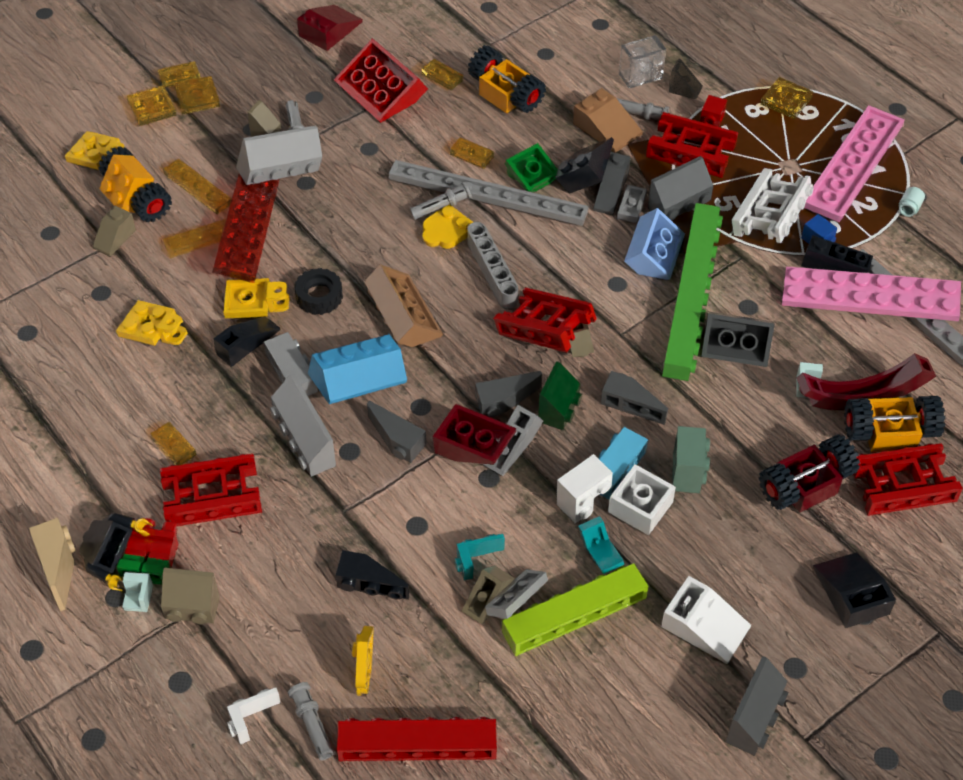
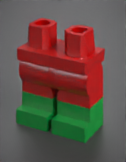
M144 518L153 525H145L142 529L150 535L143 536L135 528H132L133 531L128 540L123 558L119 560L117 569L122 577H124L125 572L129 571L149 574L152 584L162 585L164 568H172L176 550L179 546L177 526L174 522L166 521L163 523L162 529L158 530L155 529L156 524L154 520Z

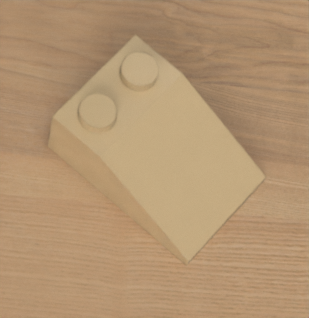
M55 518L33 526L29 530L59 610L63 611L66 608L75 563L72 553L76 552L67 526H61L59 519Z

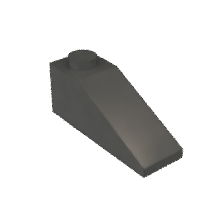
M611 152L593 211L609 215L614 214L629 175L630 156Z
M537 371L476 383L475 397L480 413L488 417L504 414L541 388L542 372Z
M610 372L602 390V405L665 425L668 407L634 378L623 373Z
M368 401V418L390 451L398 459H404L412 463L426 446V431L372 401Z

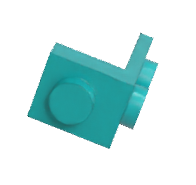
M600 516L578 526L585 548L603 574L624 565V560L609 540L604 521Z
M490 534L485 538L468 539L457 544V558H454L456 570L457 572H462L464 581L473 579L474 566L471 557L504 550V534Z

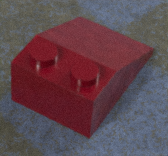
M336 5L308 9L297 18L299 37L325 51L331 49L363 22V19Z
M455 404L432 436L434 451L436 454L456 462L494 465L516 433V428Z

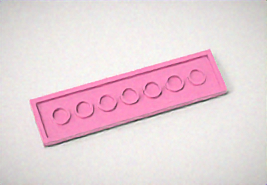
M868 105L814 184L813 193L806 200L804 208L840 222L895 139L905 120Z
M786 266L782 306L959 321L961 281Z

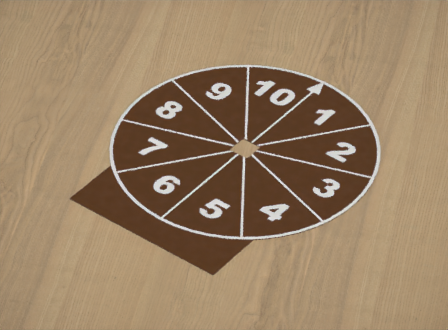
M788 86L755 87L719 97L727 99L726 111L720 127L738 132V137L733 151L723 149L721 153L729 156L723 178L710 175L713 183L712 197L705 204L720 207L719 215L723 216L721 228L716 229L720 231L719 241L714 243L713 246H723L739 242L772 253L805 256L809 244L801 238L804 225L818 215V213L806 208L801 209L797 221L792 224L788 236H785L781 243L776 242V237L768 239V232L758 229H752L749 235H745L744 232L742 237L734 236L732 219L764 168L772 169L773 176L779 173L780 180L795 183L798 177H803L804 179L805 176H810L811 184L814 186L864 111L845 100L829 94ZM703 107L697 110L689 119L700 122ZM689 139L684 141V144L698 148L702 145L700 142ZM895 139L841 221L837 222L821 215L837 227L835 243L849 248L865 244L888 229L900 215L899 202L906 189L910 187V174L904 153ZM649 140L628 144L649 187H651L652 179L679 167L646 157ZM795 159L802 172L785 175L778 163ZM769 202L767 207L780 209L782 204ZM695 208L671 220L685 233L681 245L684 254H686Z

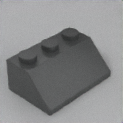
M699 156L652 179L648 210L652 211L658 208L670 220H674L677 216L690 212L695 208L696 203L705 204L711 200L713 183L704 159Z
M708 311L701 357L767 367L775 323L774 321Z
M762 656L733 717L726 743L755 756L758 748L764 749L769 738V734L765 732L768 726L774 727L779 713L775 712L778 705L783 707L789 693L784 691L787 680L769 659Z

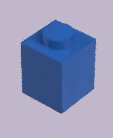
M818 214L805 223L801 238L808 244L812 235L835 242L837 227Z

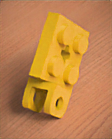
M86 131L67 152L65 159L69 163L99 170V162L103 161V155H108L106 153L108 150L112 152L114 147L118 149L120 146L122 148L125 146L120 142L119 138Z
M269 278L227 280L223 311L225 319L268 317V309L269 312L288 310L290 297L287 294V284L279 281L270 282ZM276 289H281V290H282V291L279 292V293H275V290H276ZM246 296H250L251 298L249 300H244L246 299ZM280 300L284 301L283 304H277Z
M140 300L135 303L116 330L118 337L154 346L160 338L163 343L179 345L188 334L186 328L180 326L183 320L181 316L176 314L175 309Z

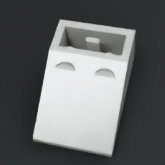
M688 576L665 610L661 627L728 664L749 631L751 624L713 589Z

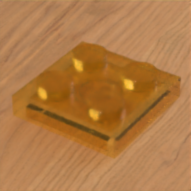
M212 76L174 83L182 114L220 107Z
M779 77L761 98L760 104L792 119H796L812 99L814 92Z
M164 85L127 96V101L139 126L177 116Z

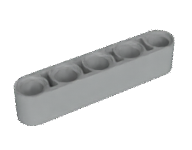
M481 222L471 223L467 228V243L492 292L502 308L512 309L518 304V285L486 226Z

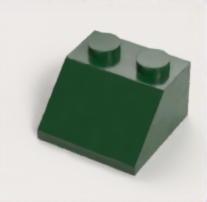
M555 362L539 395L538 417L543 420L542 424L564 430L566 424L571 423L575 412L573 409L575 406H579L582 393H580V383L560 362Z

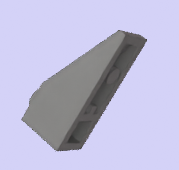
M517 405L507 422V425L516 428V433L494 465H483L504 476L533 440L543 420L536 414Z

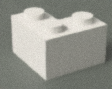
M594 454L557 480V506L574 523L588 518L593 512L594 498L600 493H606L611 488L613 472Z

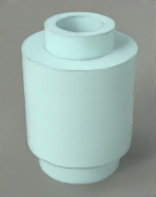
M917 187L907 188L899 202L900 213L906 217H911L918 213L925 199L924 192Z

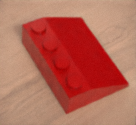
M373 38L334 79L341 88L380 123L415 104L428 90L414 73Z

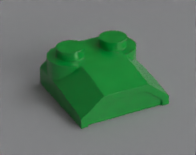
M539 143L508 158L504 163L507 167L508 176L517 180L528 192L535 193L556 180L555 177L558 169Z

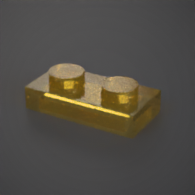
M435 59L422 68V75L451 91L463 81V74Z
M195 61L158 70L163 88L200 79V73Z
M460 137L450 148V155L485 169L494 158V151Z
M170 422L150 433L151 439L175 465H182L197 455L194 447Z

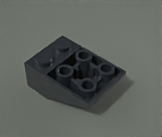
M857 552L813 565L817 577L845 628L890 615L896 598L885 579Z

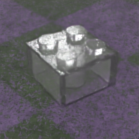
M656 35L621 45L619 76L628 88L663 79L666 48Z

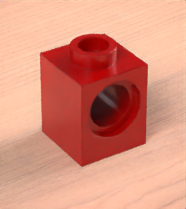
M708 95L702 108L700 122L720 127L725 115L727 99Z

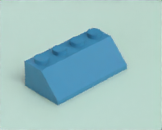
M390 334L312 354L308 375L329 404L407 382L401 349Z

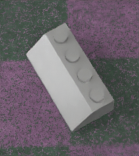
M317 126L243 138L236 169L246 185L318 171L322 160V151Z
M293 373L288 376L272 395L270 412L274 420H279V427L283 436H288L290 439L288 443L292 452H297L299 455L298 461L303 470L307 469L310 477L336 466L333 439Z

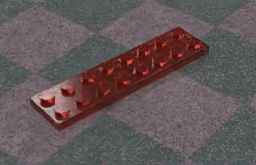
M238 174L212 273L251 283L255 282L280 179L246 185L241 175Z

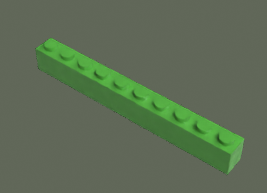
M695 204L662 377L689 381L690 373H695L697 360H693V355L698 356L700 343H697L696 339H701L703 326H699V322L704 323L706 310L702 309V306H707L709 293H705V290H710L712 278L708 277V274H713L715 262L711 261V258H716L718 247L713 245L719 241L720 231L716 229L721 228L723 216L719 215L720 207Z

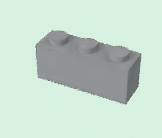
M287 332L264 341L266 356L282 384L289 375L294 373L307 396L318 392L317 386L308 375L309 360L305 354H301L300 346L296 339H292Z

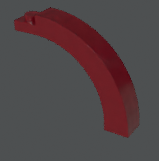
M914 353L898 365L863 379L828 381L806 373H801L796 378L800 386V392L803 396L809 398L813 407L840 411L845 410L848 399L899 398L928 383L936 377V374L927 358Z

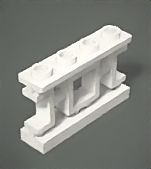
M764 168L732 219L734 236L742 237L744 232L745 235H749L752 229L767 231L768 239L776 237V242L781 243L784 237L788 236L790 227L797 221L800 210L804 209L806 200L813 193V184H811L810 176H805L804 179L803 177H798L795 183L780 180L779 173L773 176L772 169ZM769 202L782 204L780 209L767 207Z

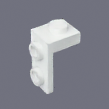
M277 688L261 690L255 696L236 700L232 705L227 706L231 721L227 722L232 737L237 735L240 744L250 741L243 718L279 704L280 698Z

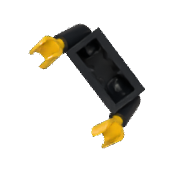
M112 513L102 520H94L89 530L84 533L83 542L79 549V553L84 557L86 571L104 583L107 581L110 589L123 591L117 586L119 580L123 582V577L118 575L112 576L111 573L114 572L133 531L131 529L135 528L141 535L149 536L150 534L142 529L145 525L153 526L152 523L144 518L135 521V518L119 513Z

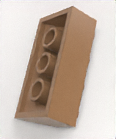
M380 264L364 281L369 295L374 299L376 308L384 317V323L390 328L396 343L415 347L440 338L443 335L408 274Z

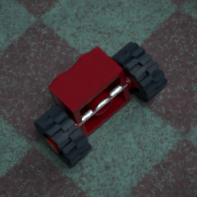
M837 434L822 441L819 444L820 448L814 444L759 473V481L761 482L759 485L764 490L762 491L763 495L766 494L767 496L766 500L768 502L771 501V506L777 510H782L793 504L798 512L801 513L837 495L842 480L858 472L860 468L858 465L860 460L856 458L858 453L854 452L853 449L855 447L850 445V440H845L844 435Z

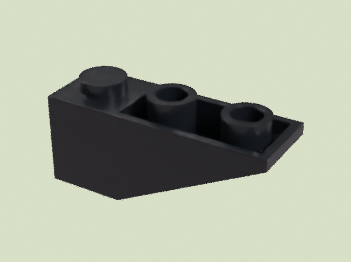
M812 235L801 266L811 269L868 273L873 255Z
M266 316L232 325L213 338L216 355L232 367L281 329Z
M342 550L335 575L337 588L348 592L360 591L372 596L384 595L396 600H409V584L367 554Z

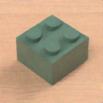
M678 426L672 467V485L676 487L675 491L700 493L702 484L706 485L707 471H709L710 457H707V452L710 449V438H706V428Z

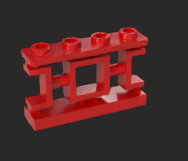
M663 112L661 120L658 122L657 131L664 132L662 137L655 135L650 137L646 157L681 166L701 156L704 159L709 175L723 178L729 156L721 153L723 149L729 151L735 149L738 132ZM689 139L700 142L702 145L698 148L684 144V141Z
M526 287L522 290L524 296L518 297L520 307L515 312L504 311L502 314L498 313L493 317L499 335L562 352H567L571 348L569 340L573 341L575 339L573 329L579 323L589 325L597 320L593 305L590 302ZM546 314L551 315L547 321L541 320Z
M929 443L919 447H904L900 450H884L874 454L858 455L856 458L860 460L858 464L860 468L858 472L853 474L854 478L866 477L871 488L865 490L862 497L863 501H866L865 511L867 516L957 502L963 490L960 481H956L955 476L943 477L939 465H943L946 459V454L942 453L944 449L943 444ZM926 462L928 469L921 470L919 463ZM882 469L884 476L877 477L874 470ZM910 470L915 482L899 485L894 472ZM926 478H933L935 485L927 486ZM888 485L891 492L882 493L881 486Z
M240 454L233 457L216 458L202 462L195 461L189 464L170 465L160 468L163 490L174 489L175 500L163 502L165 521L176 523V526L262 513L259 487L247 488L246 477L257 475L254 454ZM240 473V479L227 481L226 475ZM180 482H193V487L180 489ZM222 482V493L200 496L199 484ZM242 488V495L229 497L228 490ZM194 496L195 502L181 503V498Z

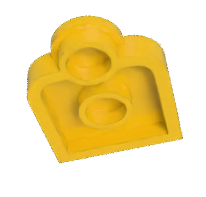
M449 204L424 220L423 241L430 247L439 245L446 249L453 248L467 238V228L473 221Z
M364 626L361 634H357L356 642H353L352 657L357 658L355 679L357 696L368 694L374 626Z

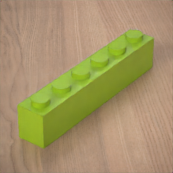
M634 563L628 566H621L608 575L597 576L592 582L585 585L579 584L569 592L562 595L556 594L548 601L541 604L535 603L529 606L527 610L518 614L513 613L508 619L502 620V634L514 655L518 656L646 599L649 586Z

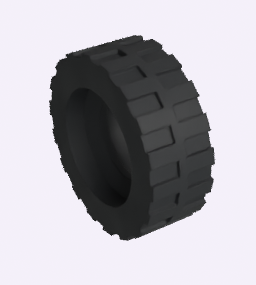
M322 268L310 269V271H305L297 278L298 280L295 282L294 287L296 302L306 313L324 315V313H330L332 310L337 309L338 305L341 304V299H343L342 282H340V277L335 272ZM315 286H326L329 288V294L323 297H312L308 294V291Z

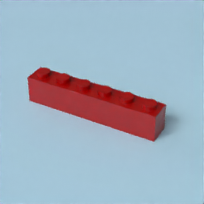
M428 717L423 720H412L410 718L385 720L383 718H374L371 721H360L355 718H349L345 721H338V760H496V719L488 717H478L476 719L452 717L449 720H438L434 717Z

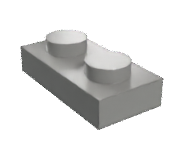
M627 185L617 219L637 223L647 195V189Z

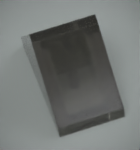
M678 59L671 71L669 93L696 99L703 85L684 62Z

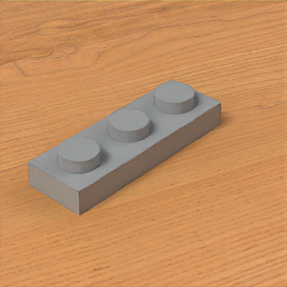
M526 569L485 606L487 615L499 617L500 619L511 617L521 605L548 581L546 572Z

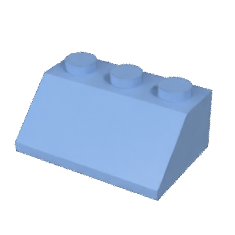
M656 208L639 218L624 262L639 275L669 280L685 233L662 211Z

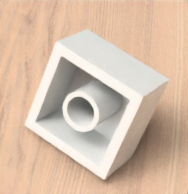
M635 464L610 496L608 513L649 535L673 503L676 487Z

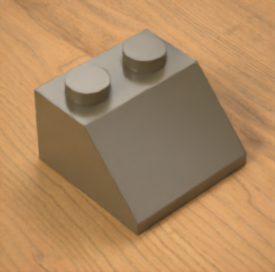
M164 568L161 608L165 619L173 622L183 620L192 621L196 624H214L220 599L214 573Z

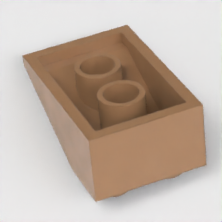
M603 88L574 106L573 124L599 142L612 137L614 142L611 151L614 153L643 134V131L617 98Z

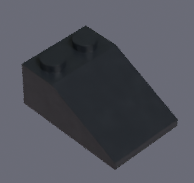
M611 137L580 149L560 163L555 178L569 194L602 182L614 139Z

